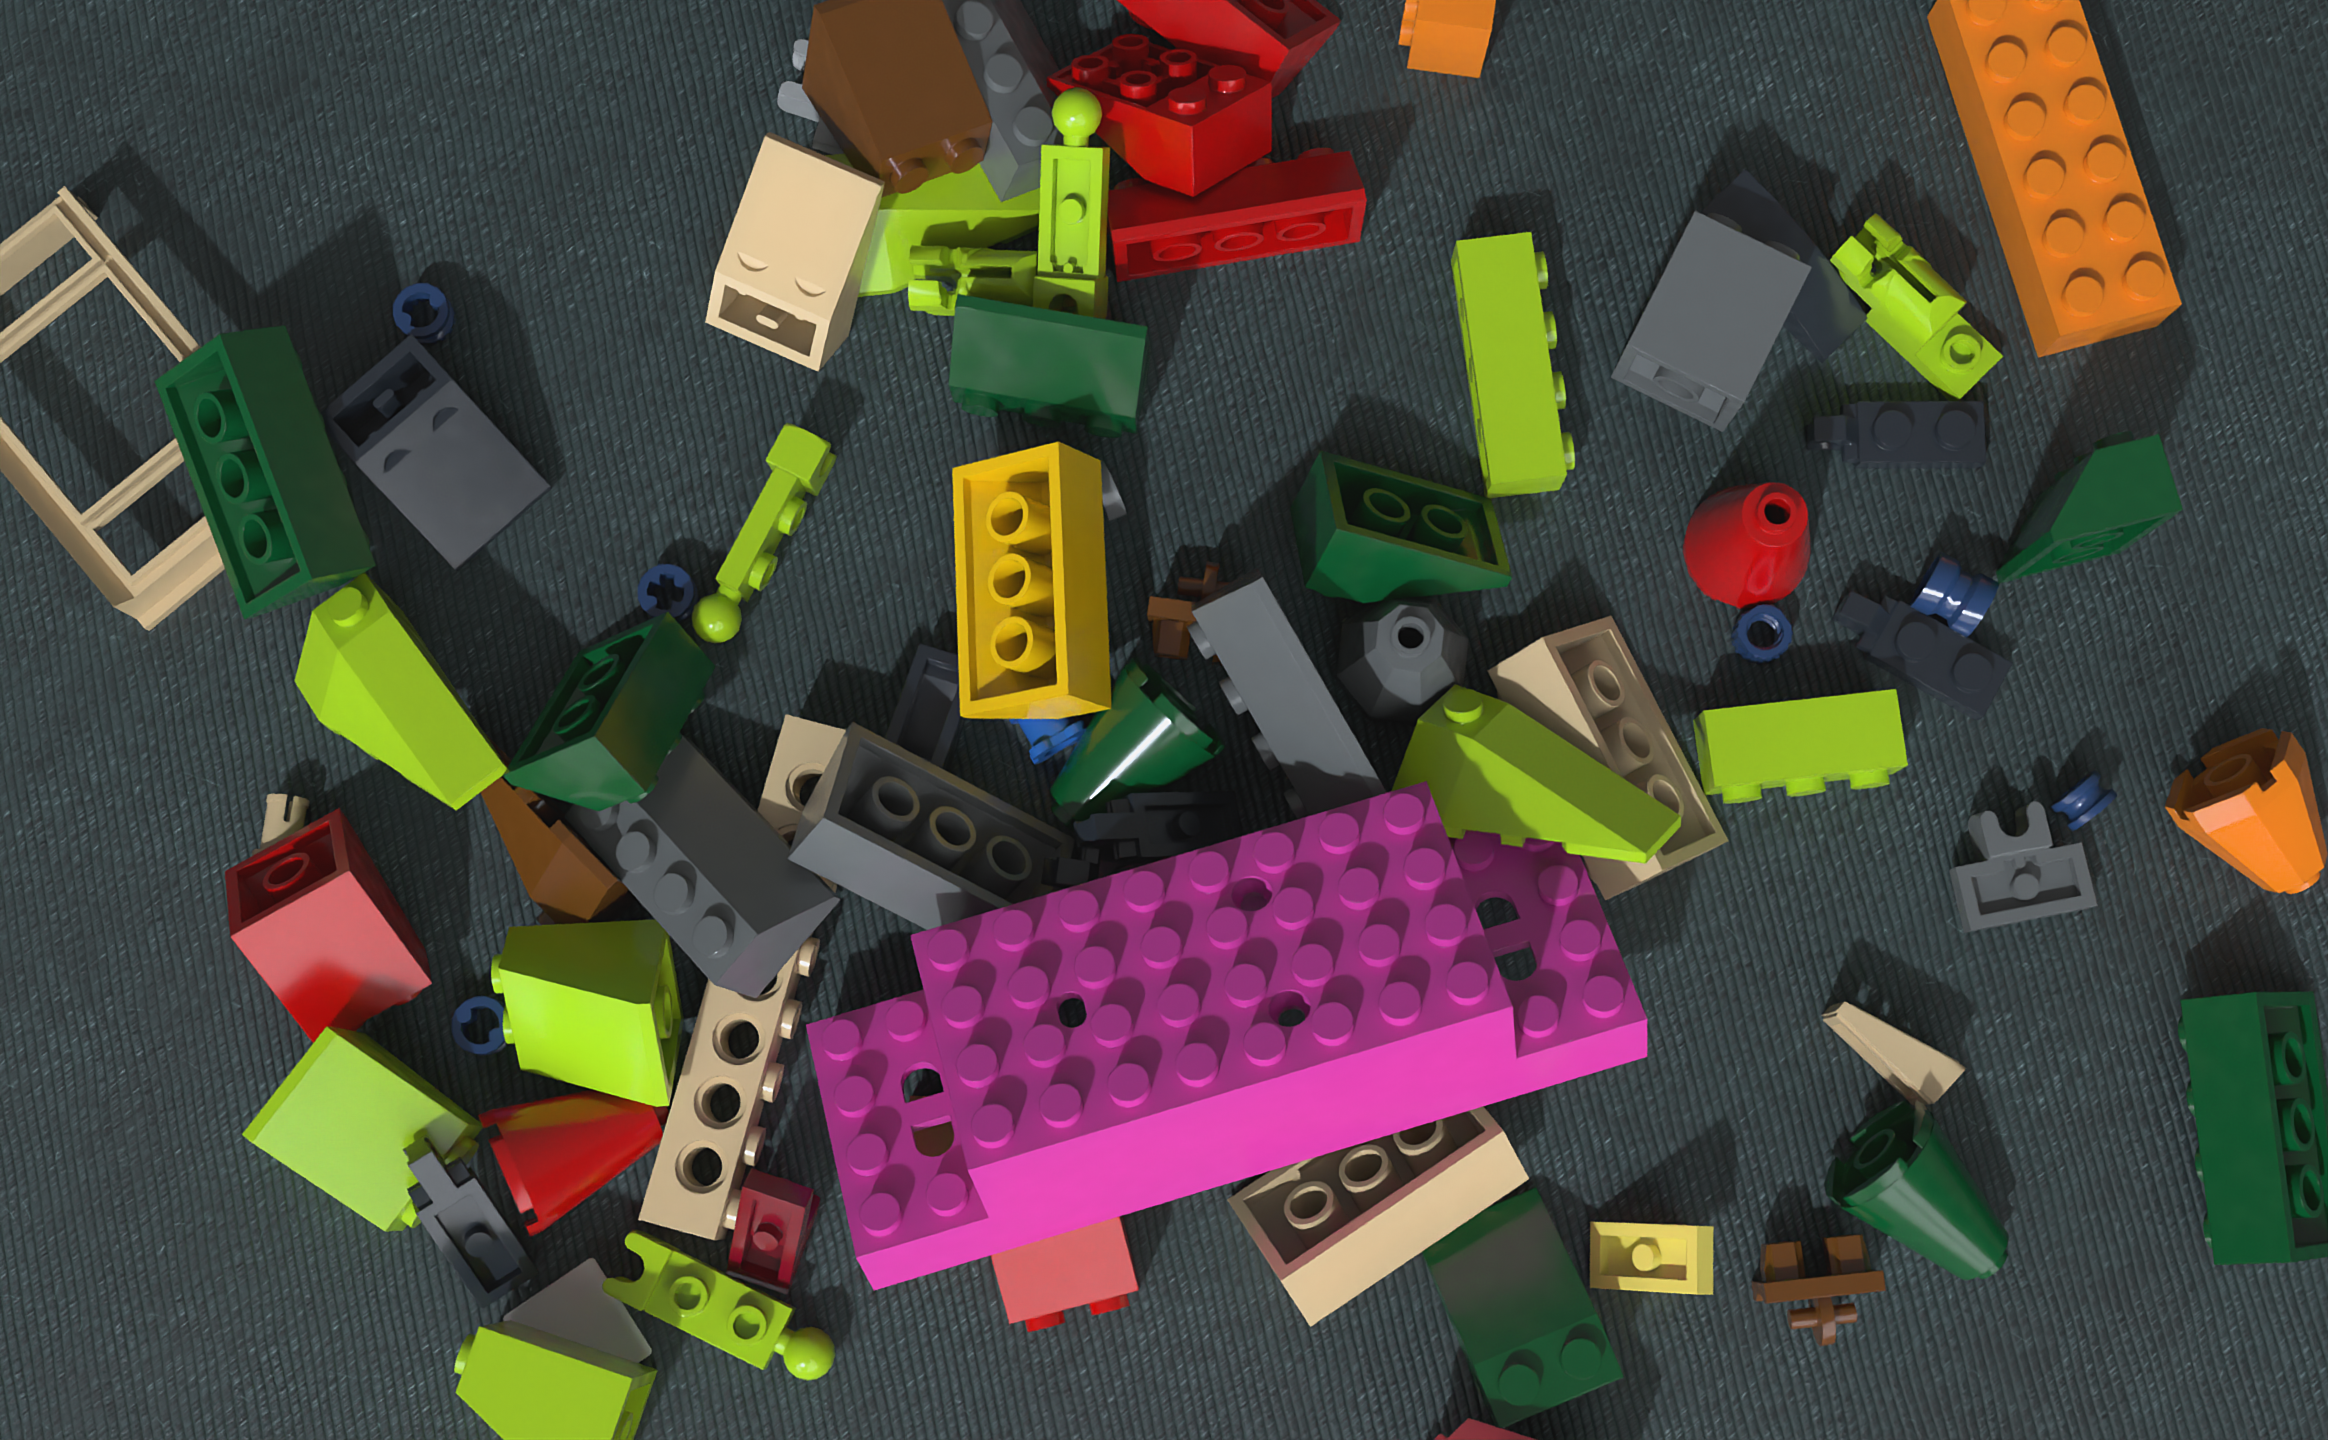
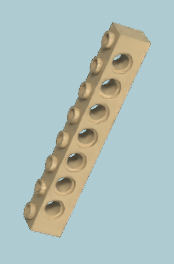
M786 714L758 812L788 843L795 837L805 807L800 801V790L803 784L810 778L822 776L846 730ZM820 876L836 893L837 884ZM812 934L777 973V981L774 987L769 992L758 995L757 998L715 986L708 979L639 1220L711 1240L725 1239L728 1228L734 1230L742 1191L739 1189L746 1165L755 1166L757 1164L765 1141L766 1128L758 1126L765 1101L772 1103L775 1101L781 1086L784 1065L776 1063L782 1039L783 1037L792 1039L799 1023L802 1002L794 1000L800 976L809 977L817 960L820 939L813 938ZM751 1022L759 1034L758 1046L750 1056L738 1059L729 1049V1035L737 1025ZM724 1085H731L740 1095V1109L733 1119L727 1122H720L711 1112L710 1101L718 1088ZM706 1148H711L717 1152L722 1161L720 1177L709 1186L700 1184L692 1172V1163L695 1156Z

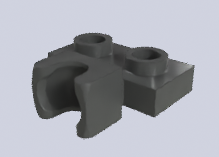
M2033 801L2015 811L2014 822L2016 832L2014 837L2006 835L2001 830L1997 816L1992 811H1983L1969 818L1968 831L1976 863L1949 870L1964 933L2098 906L2082 842L2050 849L2049 847L2053 845L2045 810L2040 802Z

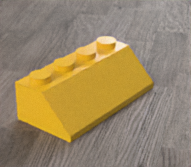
M1058 441L952 468L960 716L984 719H1061L1111 709L1101 460Z

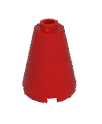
M1775 482L1733 486L1712 494L1695 510L1686 530L1683 554L1688 574L1703 594L1715 601L1719 600L1736 606L1737 609L1751 610L1757 604L1774 605L1797 587L1804 577L1810 561L1809 519L1804 499L1792 487Z
M592 1089L492 1109L478 1116L483 1128L496 1124L499 1129L500 1135L488 1140L520 1213L533 1209L536 1217L524 1222L529 1235L533 1236L545 1230L659 1145L663 1137L661 1127L666 1125L669 1112L666 1106L656 1107Z

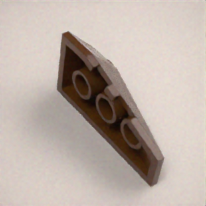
M485 733L508 768L512 761L511 758ZM503 775L480 792L529 896L543 910L536 917L541 925L614 922L637 900L632 892L564 818L565 813L547 795L511 785Z

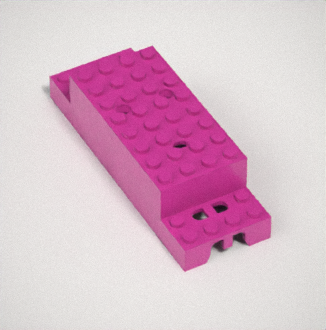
M1427 781L912 934L910 937L923 990L806 1024L855 1256L873 1290L1647 1057V1016L1580 855L1567 853L1562 847V842L1526 838L1523 847L1501 844L1500 834L1466 830L1463 839L1448 837ZM1498 897L1509 901L1513 905L1518 917L1517 920L1483 930L1476 912L1480 903L1486 899ZM1530 947L1536 963V969L1533 974L1520 981L1504 978L1500 974L1494 958ZM1071 998L1081 1000L1087 1012L1084 1023L1075 1028L1064 1026L1060 1021L1058 1013L1062 1002ZM1288 1009H1298L1305 1015V1020L1296 1026H1281L1278 1022L1280 1015ZM928 1068L940 1075L944 1092L906 1103L904 1083L911 1073L919 1069ZM951 1121L954 1141L948 1151L942 1155L930 1157L921 1154L917 1150L913 1132Z

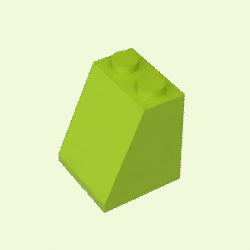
M657 920L509 927L502 954H494L491 977L494 992L504 993L506 1002L503 1011L504 1039L507 1044L515 1043L520 1070L656 1107L669 1106L684 1016L670 937L666 930Z
M327 1026L242 1135L383 1231L388 1232L403 1231L407 1225L415 1228L421 1223L415 1213L412 1204L413 1200L407 1191V1188L419 1181L407 1165L409 1160L403 1152V1148L427 1135L446 1165L458 1157H461L467 1165L478 1150L479 1144L474 1138L483 1126L367 1034Z
M508 1320L479 1326L476 1335L471 1333L467 1335L455 1362L454 1371L461 1374L455 1393L503 1440H634L658 1370Z

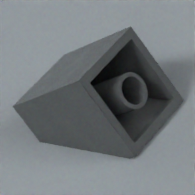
M1695 211L1611 378L1723 432L1745 402L1812 267L1799 261L1800 256L1798 253L1784 244L1775 241H1766L1763 244L1741 233L1742 228L1726 216L1716 213H1709L1705 216Z

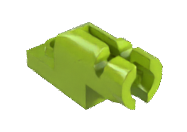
M1875 213L1865 222L1864 228L1855 238L1851 236L1837 250L1830 261L1838 268L1839 275L1844 282L1872 308L1866 315L1868 317L1866 322L1949 401H1959L2003 355L1958 314L1967 301L1935 272L1931 265L1912 246L1905 245L1902 242L1901 235ZM1872 262L1876 266L1874 274L1871 272Z
M912 245L910 248L909 261L910 264H913L914 278L923 279L908 280V299L911 311H925L932 315L954 316L958 294L1033 307L1034 277L1038 276V251L992 250L983 247L949 249L946 246ZM939 281L950 282L953 285V291H947ZM1066 294L1062 312L1078 315L1076 301Z

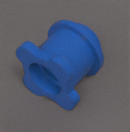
M1073 716L1061 719H1009L1011 724L1020 725L1032 746L1029 753L1034 765L1077 743L1087 728L1084 720L1076 722Z

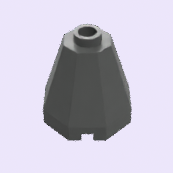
M1412 597L1370 602L1342 624L1335 680L1367 720L1386 722L1387 720L1403 722L1402 725L1416 726L1418 719L1455 684L1464 686L1469 639L1435 598ZM1410 645V646L1413 647L1414 649H1408V648H1405L1404 646Z

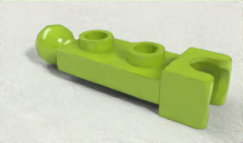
M1079 87L1069 88L1058 96L1051 112L1054 125L1063 134V144L1041 145L1038 276L1034 277L1033 307L1062 312L1064 297L1067 294L1076 301L1078 315L1106 319L1108 277L1105 276L1110 147L1089 146V136L1098 128L1102 117V110L1098 99L1086 89Z
M786 423L783 426L766 458L772 473L715 578L720 586L716 594L703 597L694 606L692 626L696 634L704 641L721 643L730 640L739 631L741 625V610L738 606L741 599L748 602L754 589L762 591L769 583L778 562V557L773 554L784 533L789 536L794 534L805 515L807 502L802 500L806 492L818 496L834 466L837 455L829 452L831 444L828 441L794 424Z
M634 1229L625 1238L627 1248L640 1255L644 1261L645 1269L640 1279L633 1281L620 1276L608 1278L602 1284L603 1292L640 1311L645 1310V1312L762 1370L767 1369L775 1352L783 1355L788 1371L795 1377L803 1380L818 1379L825 1375L833 1365L835 1350L829 1335L821 1329L814 1327L800 1328L797 1331L787 1328L796 1310L795 1307L680 1251V1249L646 1232Z

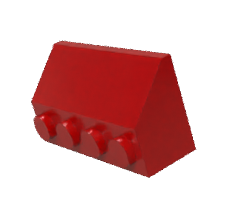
M1117 0L1128 9L1129 15L1136 23L1145 28L1155 30L1173 44L1175 49L1192 51L1197 55V58L1218 65L1239 66L1246 71V74L1272 82V98L1283 92L1335 32L1342 21L1316 0Z
M1315 148L1301 153L1296 160L1273 163L1269 158H1259L1194 197L1156 183H1151L1144 178H1134L1115 185L1114 190L1108 191L1107 227L1117 282L1360 242L1367 199L1351 152L1334 153V150L1331 148Z

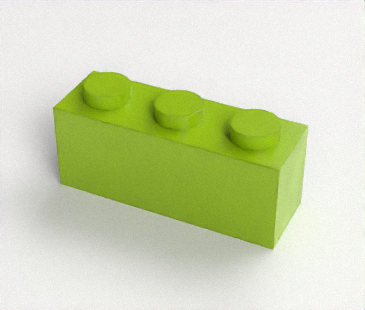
M1896 689L1704 710L1693 720L1703 792L1705 795L1722 794L1723 803L1725 804L1761 799V789L1786 786L1787 796L1793 797L1825 792V782L1849 779L1851 789L1885 786L1890 784L1889 775L1908 766Z

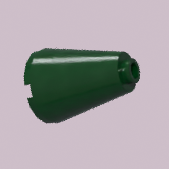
M1133 657L1123 667L1111 687V709L1095 713L1050 788V792L1056 800L1050 809L1073 832V823L1075 821L1089 819L1092 814L1107 813L1106 802L1120 799L1131 793H1160L1217 756L1225 748V742L1210 723L1203 730L1195 724L1198 718L1194 712L1197 709L1148 664L1142 667L1137 657Z
M1901 1101L1877 1113L1848 1140L1857 1149L1845 1165L1837 1157L1833 1160L1825 1178V1192L1837 1206L1962 1280H1971L1976 1277L1980 1279L1988 1278L1996 1273L2005 1263L2008 1256V1251L2006 1250L2009 1242L2008 1232L1932 1112L1922 1102L1916 1101L1915 1109H1913L1905 1101Z

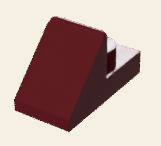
M751 1168L742 1186L726 1274L787 1295L792 1286L819 1209L820 1198L813 1194L814 1189Z

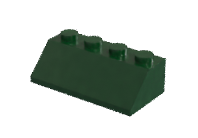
M285 325L218 334L154 381L244 620L342 586L376 566L370 551L368 536L360 525L348 493L345 475L337 464L325 432L323 417L316 408L302 371L301 358L293 347Z
M2252 992L2180 1000L2182 1016L2178 1023V1034L2181 1045L2187 1052L2191 1079L2187 1085L2186 1097L2189 1110L2196 1118L2199 1142L2195 1152V1168L2199 1179L2204 1183L2207 1213L2203 1221L2205 1240L2213 1252L2214 1265L2292 1263L2328 1257V1093L2314 992Z

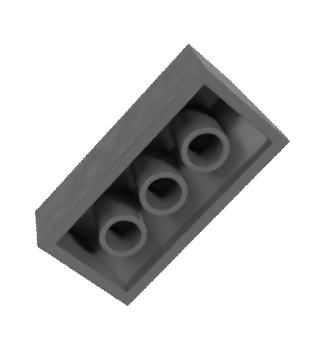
M942 0L993 121L984 160L979 162L1001 202L1040 188L1041 145L1063 144V134L1054 125L1051 113L1058 96L1047 86V77L1059 71L1058 66L1020 0ZM1095 132L1089 136V146L1103 147Z
M1258 568L1253 569L1191 605V611L1196 621L1186 627L1205 660L1217 654L1229 676L1219 681V684L1237 715L1249 709L1261 732L1252 736L1251 739L1268 769L1271 771L1281 765L1293 787L1284 791L1283 794L1297 819L1387 793Z
M852 722L845 731L803 809L788 859L929 930L1063 890L1064 888L1041 884L1044 859H1057V857L1071 858L1075 839Z
M682 735L678 746L665 757L656 773L659 777L658 783L646 797L632 804L624 801L602 811L574 804L564 815V818L715 986L757 998L841 899L818 874L788 859L791 846L702 751L688 737Z

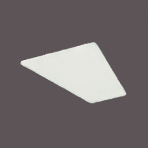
M593 1258L586 1260L507 1313L503 1318L504 1321L512 1320L636 1363L648 1357L652 1352V1349L623 1303L603 1292L602 1284L607 1278Z

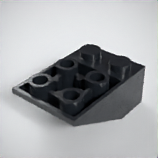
M412 334L320 412L327 433L456 571L460 570L552 489Z

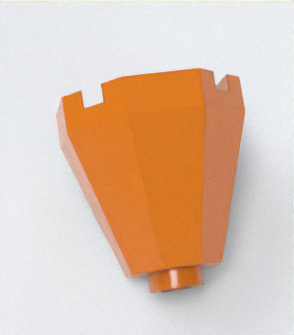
M2261 728L2216 746L2200 758L2207 769L2196 778H2193L2189 770L2186 769L2173 780L2165 808L2177 826L2261 888L2276 893L2285 891L2288 894H2294L2306 890L2318 881L2321 876L2320 871L2325 867L2328 852L2306 753L2291 732L2281 731L2280 738L2278 739L2272 729Z

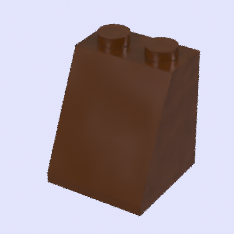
M828 0L814 5L802 89L853 168L885 182L881 198L897 192L900 194L912 192L924 182L951 172L955 174L964 173L984 160L993 121L942 0Z

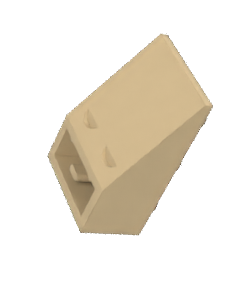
M768 132L764 137L715 270L705 322L819 372L849 336L885 182Z

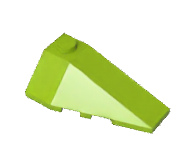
M844 153L825 155L853 168ZM978 163L975 167L964 173L955 174L951 172L924 182L912 192L905 194L897 192L881 198L858 297L896 293L908 287V280H916L914 278L913 264H910L909 261L912 245L946 246L949 249H957L958 247L988 248L999 242L1007 244L1038 230L1040 188L1001 202L981 165Z
M365 572L312 610L295 683L318 720L325 727L339 736H344L373 758L379 759L397 770L406 779L454 810H458L504 774L507 766L404 612Z
M1456 684L1418 719L1392 791L1427 781L1447 836L1451 838L1463 839L1466 830L1500 834L1501 844L1523 847L1526 838L1562 842V847L1570 854L1646 864L1681 827V816L1511 704Z

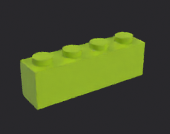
M1531 232L1456 241L1451 265L1484 495L1487 498H1498L1560 490L1567 476V470H1572L1575 467V454L1571 433H1561L1558 409H1565L1566 393L1563 375L1561 371L1552 372L1549 349L1556 348L1557 333L1553 312H1543L1540 290L1547 289L1548 286L1545 254L1543 251L1534 252Z

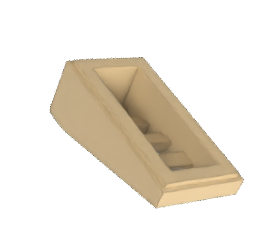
M1847 1002L1832 1005L1822 1014L1824 1017L1822 1020L1913 1106H1915L1916 1101L1922 1102L1924 1105L1934 1104L1966 1069L1959 1061Z

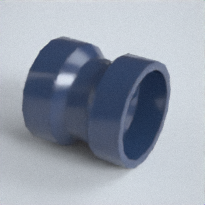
M1941 551L1921 579L1909 606L1926 616L1935 613L1947 619L1950 629L1967 638L1982 620L1997 593L2000 583L1982 573L1971 575L1962 570L1959 560Z

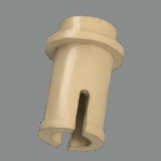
M267 795V809L260 849L253 850L252 856L304 828L309 800L294 796L293 801L289 802L287 819L284 821L288 795Z

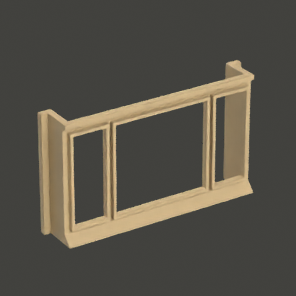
M65 186L57 192L60 196L0 244V296L74 237L92 257L88 263L0 332V363L107 277L179 362L201 347L96 223L95 220L98 217L79 196L76 197ZM0 415L1 472L111 605L137 619L146 630L150 631L225 569L205 516L135 574L130 572L98 533L101 528L184 462L176 438L82 514Z

